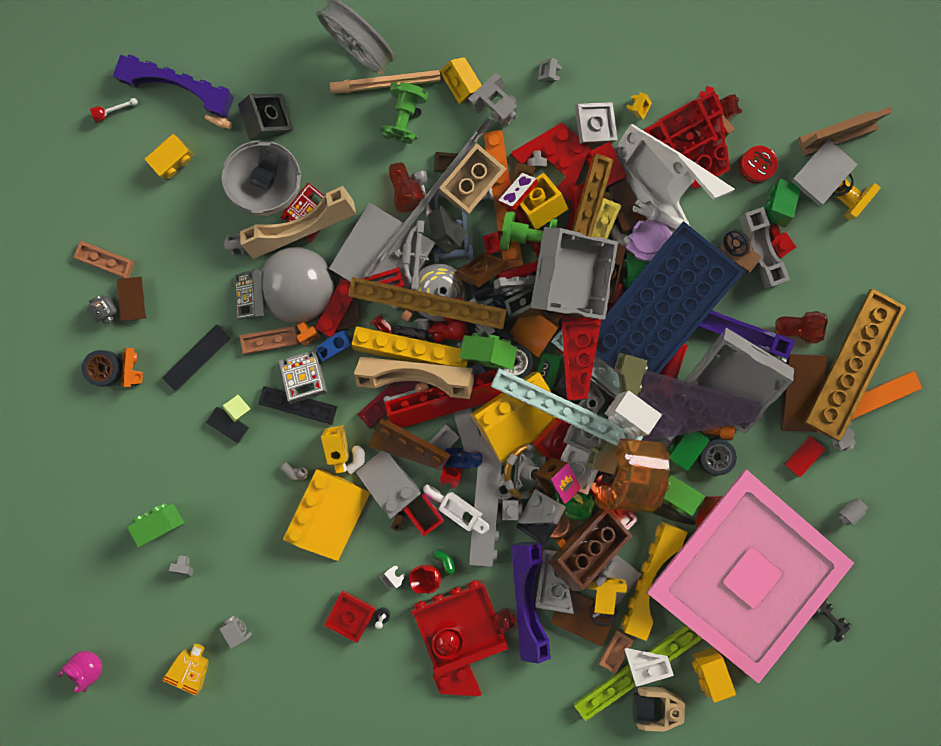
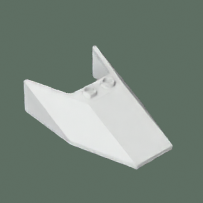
M633 124L628 127L614 149L627 175L625 179L636 200H640L650 206L655 205L660 210L683 220L687 219L679 204V200L694 180L700 184L713 200L735 190L678 151ZM666 225L669 228L671 234L676 230L675 228Z

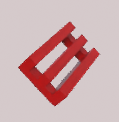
M399 267L372 275L370 278H361L371 281L397 273V276L379 281L378 283L387 284L399 280L400 283L393 286L405 287Z

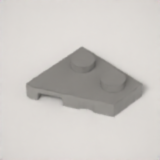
M535 489L518 523L523 525L557 524L566 506Z

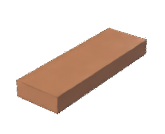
M79 241L73 257L123 278L130 277L135 261L83 241Z
M297 326L239 335L242 354L300 345L296 337L298 335Z

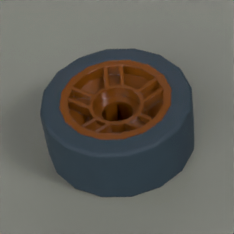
M96 350L89 353L83 360L82 374L92 385L110 386L121 377L122 362L114 352ZM100 365H104V366H105V370H104L103 372H102V368L100 367Z

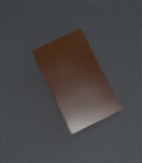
M142 277L117 279L121 321L146 319Z

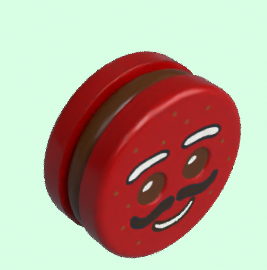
M759 145L750 148L741 156L738 168L744 180L758 184L765 182L774 175L777 170L778 161L775 153L770 148Z

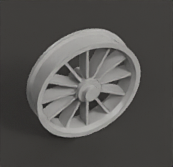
M326 0V6L315 13L321 25L356 60L371 71L382 75L385 72L384 67L388 62H393L396 59L391 47L363 17L340 0Z

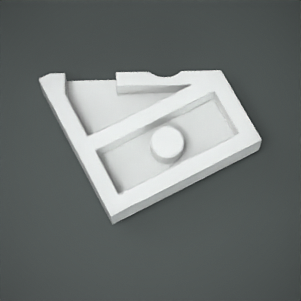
M629 648L624 649L636 687L674 676L668 656Z

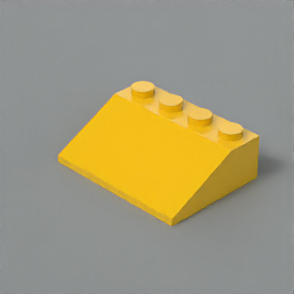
M532 372L523 378V380L551 392L539 372ZM504 392L470 414L500 463L506 461L510 454L519 446L535 441L556 418Z
M319 467L311 479L283 540L302 549L338 561L371 493L369 490Z

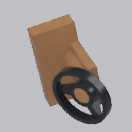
M731 230L725 234L724 243L719 250L743 270L750 273L760 261L761 255L753 251L751 241L742 231Z

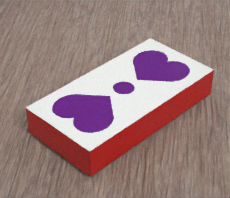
M521 173L498 200L500 205L515 211L538 184L537 179Z

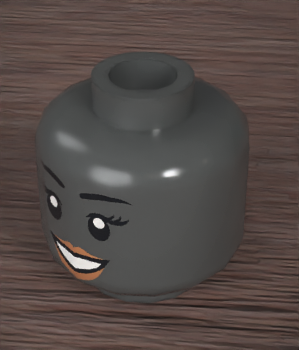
M102 294L89 300L90 304H88L87 310L94 322L102 321L103 324L114 320L113 316L117 313V309L110 297H104Z

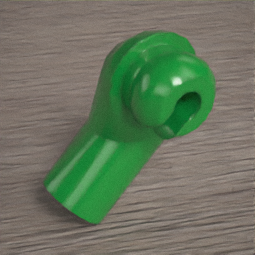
M437 549L433 558L442 562L443 574L451 576L455 572L452 556Z

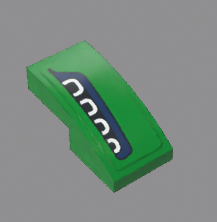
M542 353L538 372L552 393L561 357Z

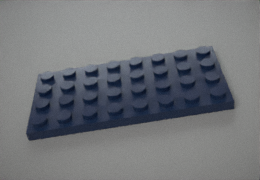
M682 221L606 313L605 320H601L595 355L612 369L615 368L619 353L647 360V372L641 382V392L643 393L744 273V270L687 223Z

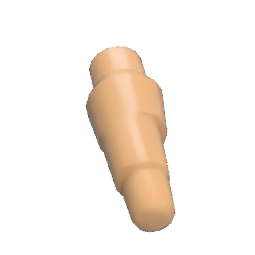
M209 114L205 115L206 120L222 129L230 130L232 128V122H229L226 118Z

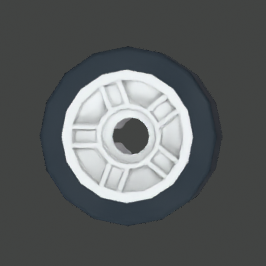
M511 344L518 347L515 358L518 360V364L513 367V370H502L522 379L531 371L533 365L532 355L524 346Z

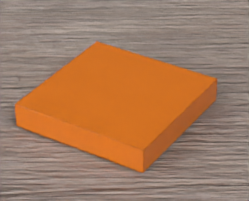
M541 313L537 316L518 318L509 333L513 335L512 339L539 357L560 326Z

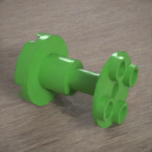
M397 82L391 83L390 94L398 98L395 107L398 115L395 127L388 125L380 127L383 137L393 139V137L400 138L401 142L406 144H412V141L418 139V136L406 130L409 115L414 114L416 103L422 104L427 102L429 95L427 91L422 93L423 88L405 82H400V86H397Z
M506 212L500 249L509 251L512 241L526 244L527 240L542 242L543 231L529 229V224L515 222L516 213ZM551 219L550 228L557 227V219Z

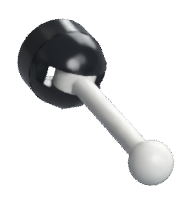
M385 607L379 608L375 613L376 629H381L383 624L387 623L390 619V611Z

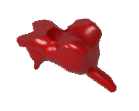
M457 319L449 323H433L430 325L431 328L428 329L431 332L430 336L437 344H441L445 339L463 341L464 335L470 336L468 322Z

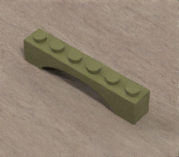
M619 353L614 372H617L619 377L620 393L629 390L637 396L641 392L642 378L648 368L647 360ZM602 440L596 447H591L586 465L594 470L614 474L615 470L619 467V456L623 449Z

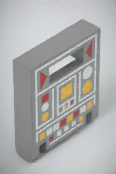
M312 350V357H310L309 352L286 358V365L283 359L279 360L285 391L290 404L327 393L316 350ZM311 384H314L315 388L314 390L304 392L301 394H299L296 390L297 388H301Z

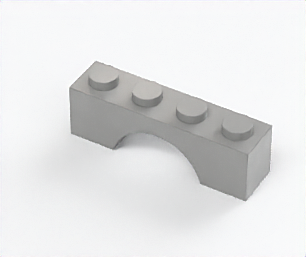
M764 207L741 215L739 220L743 231L749 241H751L753 251L761 255V259L756 266L764 288L766 289L789 281L790 278L784 262L778 258L772 247L769 236L770 224Z

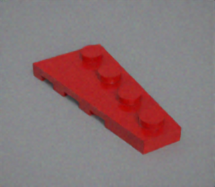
M601 319L562 322L568 401L588 399Z

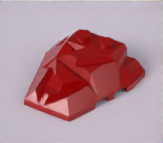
M715 90L691 100L643 129L646 133L678 151L716 177L730 170L728 147L724 134L726 130L722 117L724 114L723 107ZM694 180L691 186L696 189L700 187V184Z

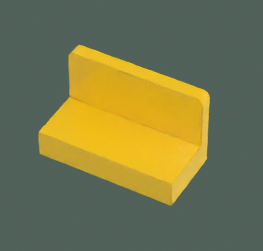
M464 57L450 60L439 71L459 104L464 103L482 86Z

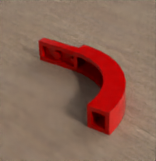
M585 183L567 188L570 210L566 230H572ZM538 260L504 270L497 274L495 278L496 280L504 277L511 279L517 276L526 278L527 276H532V273L533 276H536Z

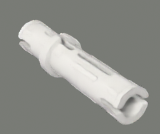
M637 200L635 204L639 207L633 206V212L646 216L648 220H656L675 229L682 221L689 225L687 220L662 211L655 205L650 206Z

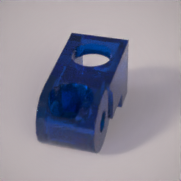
M462 447L445 448V452L450 454L446 467H479L483 462L482 454L477 450L462 452Z

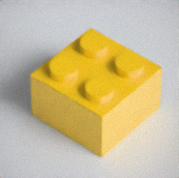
M545 173L536 177L538 184L519 205V208L535 230L568 210L563 195Z
M714 647L692 654L694 659L691 662L693 669L700 678L698 680L699 686L707 698L710 697L716 703L736 695L724 659Z

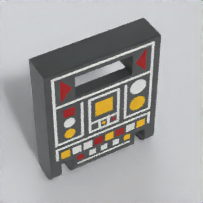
M255 269L236 274L237 319L264 316L261 270Z

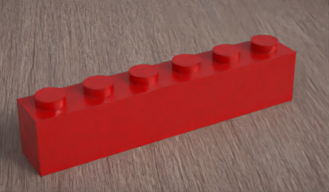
M496 369L474 375L470 399L450 397L438 387H433L386 401L385 406L389 421L403 428L488 403L502 393V391L491 387L497 373Z

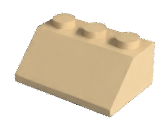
M476 143L440 186L438 192L453 205L469 214L507 168Z

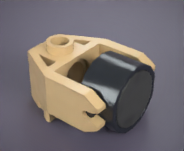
M663 686L638 687V693L633 695L632 708L633 720L638 729L665 732L684 723L685 702L680 695L667 690ZM653 697L661 698L659 721L653 720Z

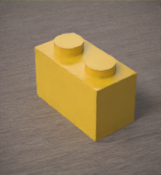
M172 134L149 154L145 160L161 178L166 180L175 176L177 170L181 166L187 165L194 155L175 134Z

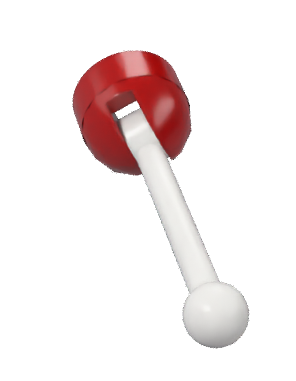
M131 98L129 102L106 110L103 107L95 106L90 108V112L94 121L99 123L106 119L107 113L130 105L136 106L138 101L135 98Z

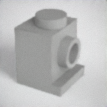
M851 421L841 441L837 442L830 438L835 449L847 451L854 448L853 445L856 444L854 440L855 434L849 428L852 425Z
M509 498L502 500V520H518V517L522 515L521 499Z
M234 615L223 621L224 625L220 628L231 649L246 641L252 635L250 631L248 633L245 631L246 626L244 622L239 620L238 617L235 618Z

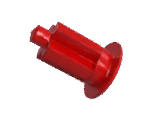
M382 313L370 324V326L374 324L381 332L393 334L391 332L393 328L381 317Z

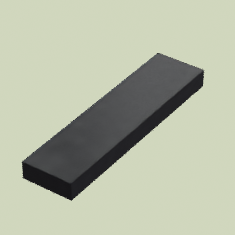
M216 324L162 379L174 391H178L231 337Z
M263 386L258 404L333 425L338 406L310 398L290 404L285 391Z

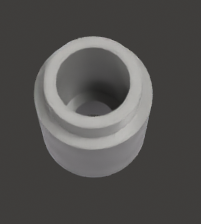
M855 498L838 512L840 515L839 520L846 526L849 524L854 526L867 514L868 507L860 499Z

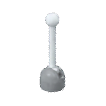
M426 170L411 174L413 182L421 187L423 198L426 196L424 184L427 182ZM428 203V205L426 206V209H427V211H426V216H427V217H428L429 213L432 212V210L430 209L429 203Z

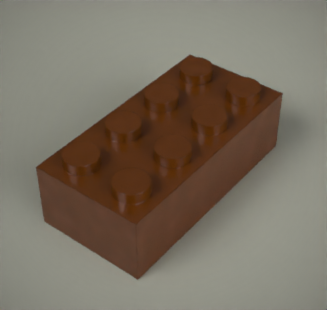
M608 507L600 508L551 557L548 563L572 591H583L632 538V535Z

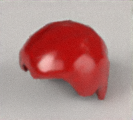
M420 565L410 571L409 583L415 593L430 594L440 587L441 575L434 566Z

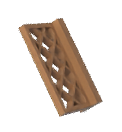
M891 107L874 113L870 111L799 137L798 141L803 155L807 156L817 152L828 139L837 145L879 129L876 122L892 113Z

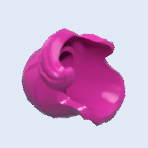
M77 652L70 658L68 663L62 666L58 676L61 677L65 673L69 679L75 682L76 688L74 692H87V689L101 676L102 661L93 652Z

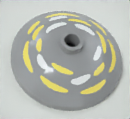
M433 264L422 269L418 273L419 288L411 289L449 298L459 296L463 301H467L468 298L466 282L457 278L455 273L457 270L445 264ZM440 288L445 289L444 295L440 293ZM419 312L425 318L433 321H446L443 316Z

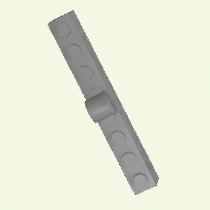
M481 433L474 508L483 514L481 519L489 524V531L480 534L476 530H472L469 565L492 567L493 561L496 562L497 550H494V542H498L499 531H496V523H500L501 512H497L498 504H502V500L509 499L512 495L508 490L505 493L499 491V488L505 485L504 476L501 473V466H505V461L500 463Z

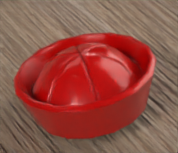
M452 627L438 630L432 640L434 654L442 660H452L462 653L465 644L463 634L458 629Z

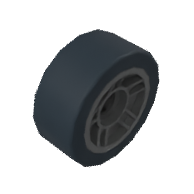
M717 438L710 439L698 456V463L701 468L707 473L717 476L729 473L737 461L733 445ZM718 453V455H720L721 458L715 460L714 455Z

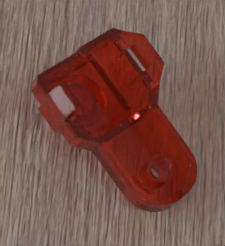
M404 163L390 164L389 176L395 190L394 204L396 210L401 213L415 210L425 197L424 191L421 190L419 183L410 180Z
M819 311L806 312L802 318L784 316L775 321V331L779 335L796 336L803 339L806 343L817 344L824 340L828 318L825 313Z

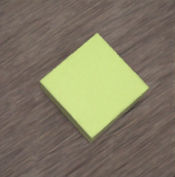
M239 395L222 407L234 422L250 410Z

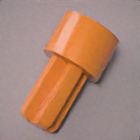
M707 422L702 424V433L720 436V439L733 441L735 427L726 422H722L721 425Z

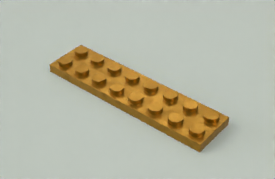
M873 288L868 291L803 423L837 442L842 440L906 306Z

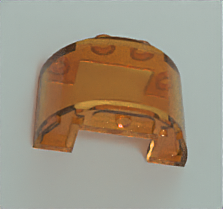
M620 438L614 452V456L620 465L618 473L610 490L608 486L600 485L594 501L604 510L651 513L662 505L665 493L670 487V454L666 451L663 443Z

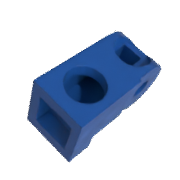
M342 330L324 341L315 350L322 362H325L344 350L351 348L352 339L346 330Z

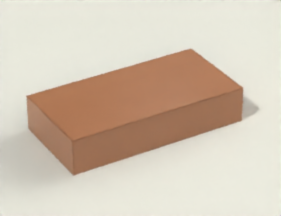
M616 629L598 662L599 665L616 674L626 656L624 649H630L634 639Z

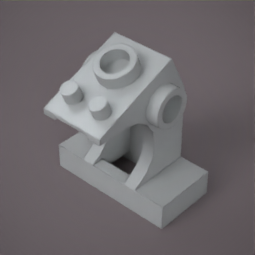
M495 73L468 100L477 113L486 106L492 111L490 114L495 121H500L502 127L504 125L508 127L511 124L510 122L518 117V102L512 95L508 96L502 91L506 87L501 76ZM496 96L500 97L501 100L496 104L491 102Z

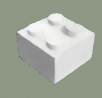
M629 390L618 394L605 412L611 423L617 426L621 425L625 428L624 432L633 438L635 436L649 435L662 414Z

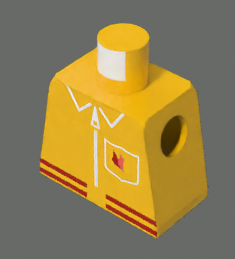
M344 425L325 428L321 435L327 464H334L335 473L347 471L345 462L349 458V450Z
M194 644L191 651L184 649L162 681L197 695L202 689L209 663L208 659L202 657L205 648L200 644Z

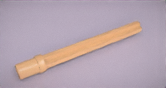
M439 70L330 82L331 94H347L355 91L389 88L393 82H397V86H400V82L415 85L439 82L441 78Z

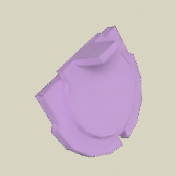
M647 219L645 222L639 220L633 229V233L628 238L631 241L625 249L632 253L636 259L649 262L671 236L670 230L665 224L656 220L651 221Z

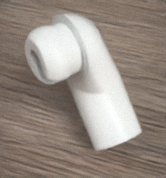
M360 446L352 448L353 461L346 466L350 474L355 472L365 462V451Z

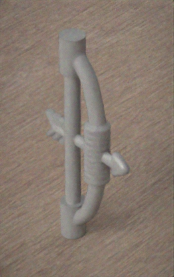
M417 220L416 226L409 232L403 252H400L399 249L394 252L396 257L403 256L404 272L411 284V289L419 288L418 272L420 259L429 260L427 258L429 251L420 252L421 238L424 232V221ZM416 232V251L411 253V240ZM410 256L415 257L413 277L410 276L409 272Z

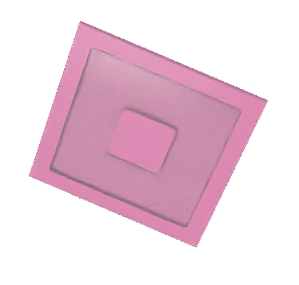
M745 469L646 593L757 683H760L854 562Z

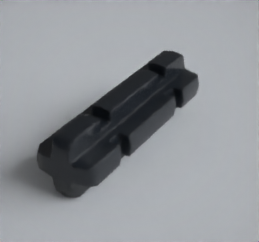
M399 325L393 327V334L420 340L428 339V330Z

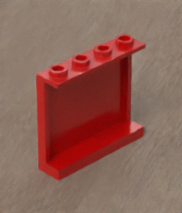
M476 579L467 583L468 586L460 588V586L449 590L450 593L445 595L439 593L431 597L432 600L427 602L424 600L418 601L411 609V614H414L433 663V671L436 677L508 649L507 641L483 580L478 581ZM445 627L458 629L465 639L462 653L452 660L439 659L432 650V640L438 630Z

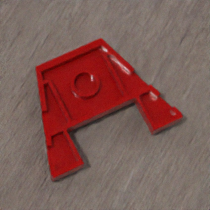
M561 122L515 149L510 155L524 166L528 159L533 156V151H541V156L547 158V161L566 177L557 189L561 192L567 203L569 200L567 188L575 186L591 147L587 144H580L579 137Z

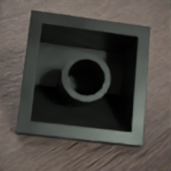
M281 93L249 94L238 103L249 140H265L293 130Z

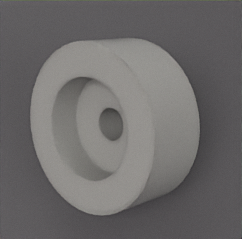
M533 151L534 158L528 159V168L547 167V158H541V151Z

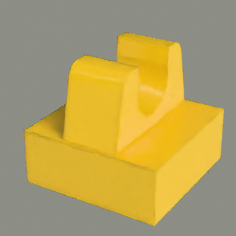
M640 92L639 95L631 96L634 104H627L626 107L638 119L644 120L652 102L647 94Z

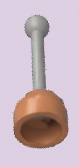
M420 382L413 391L392 397L385 396L383 400L386 402L429 388L427 383Z

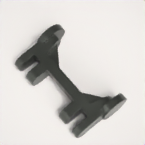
M825 599L813 616L825 615L835 625V642H840L844 639L845 634L852 625L847 623L844 617L838 621L830 613L834 606L828 604L829 601Z

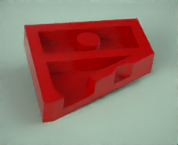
M470 664L437 677L435 674L432 676L440 694L482 695Z

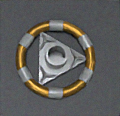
M524 444L516 448L510 454L504 467L503 476L506 489L512 496L519 499H528L535 489L538 491L542 489L534 474L540 467L523 454V452L527 451L536 452L543 466L548 461V458L534 444ZM516 461L514 483H512L511 469ZM530 481H537V483L532 489L528 491H518L521 487H523Z

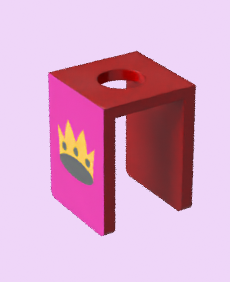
M423 492L421 496L438 520L425 528L408 505L403 510L424 537L444 522L445 517L431 498Z

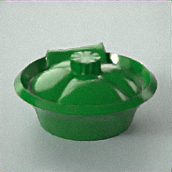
M578 491L566 504L562 503L556 493V501L566 506L563 513L565 516L574 520L590 518L595 505L590 492L586 495Z

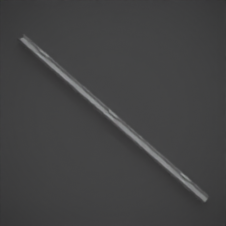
M487 117L365 272L367 277L370 278L439 191L440 186L465 158L493 120L491 121Z

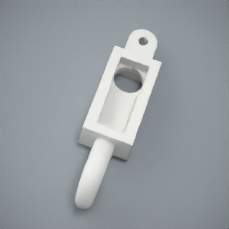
M430 485L423 487V491L427 496L441 503L438 510L467 531L476 530L480 534L489 531V524L481 519L483 514L452 492L447 493L445 497L440 494L438 489ZM465 512L473 516L470 523L463 519Z

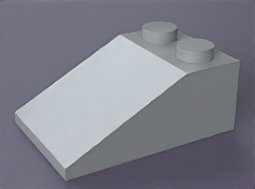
M380 451L356 472L390 519L422 492L394 457L384 451Z

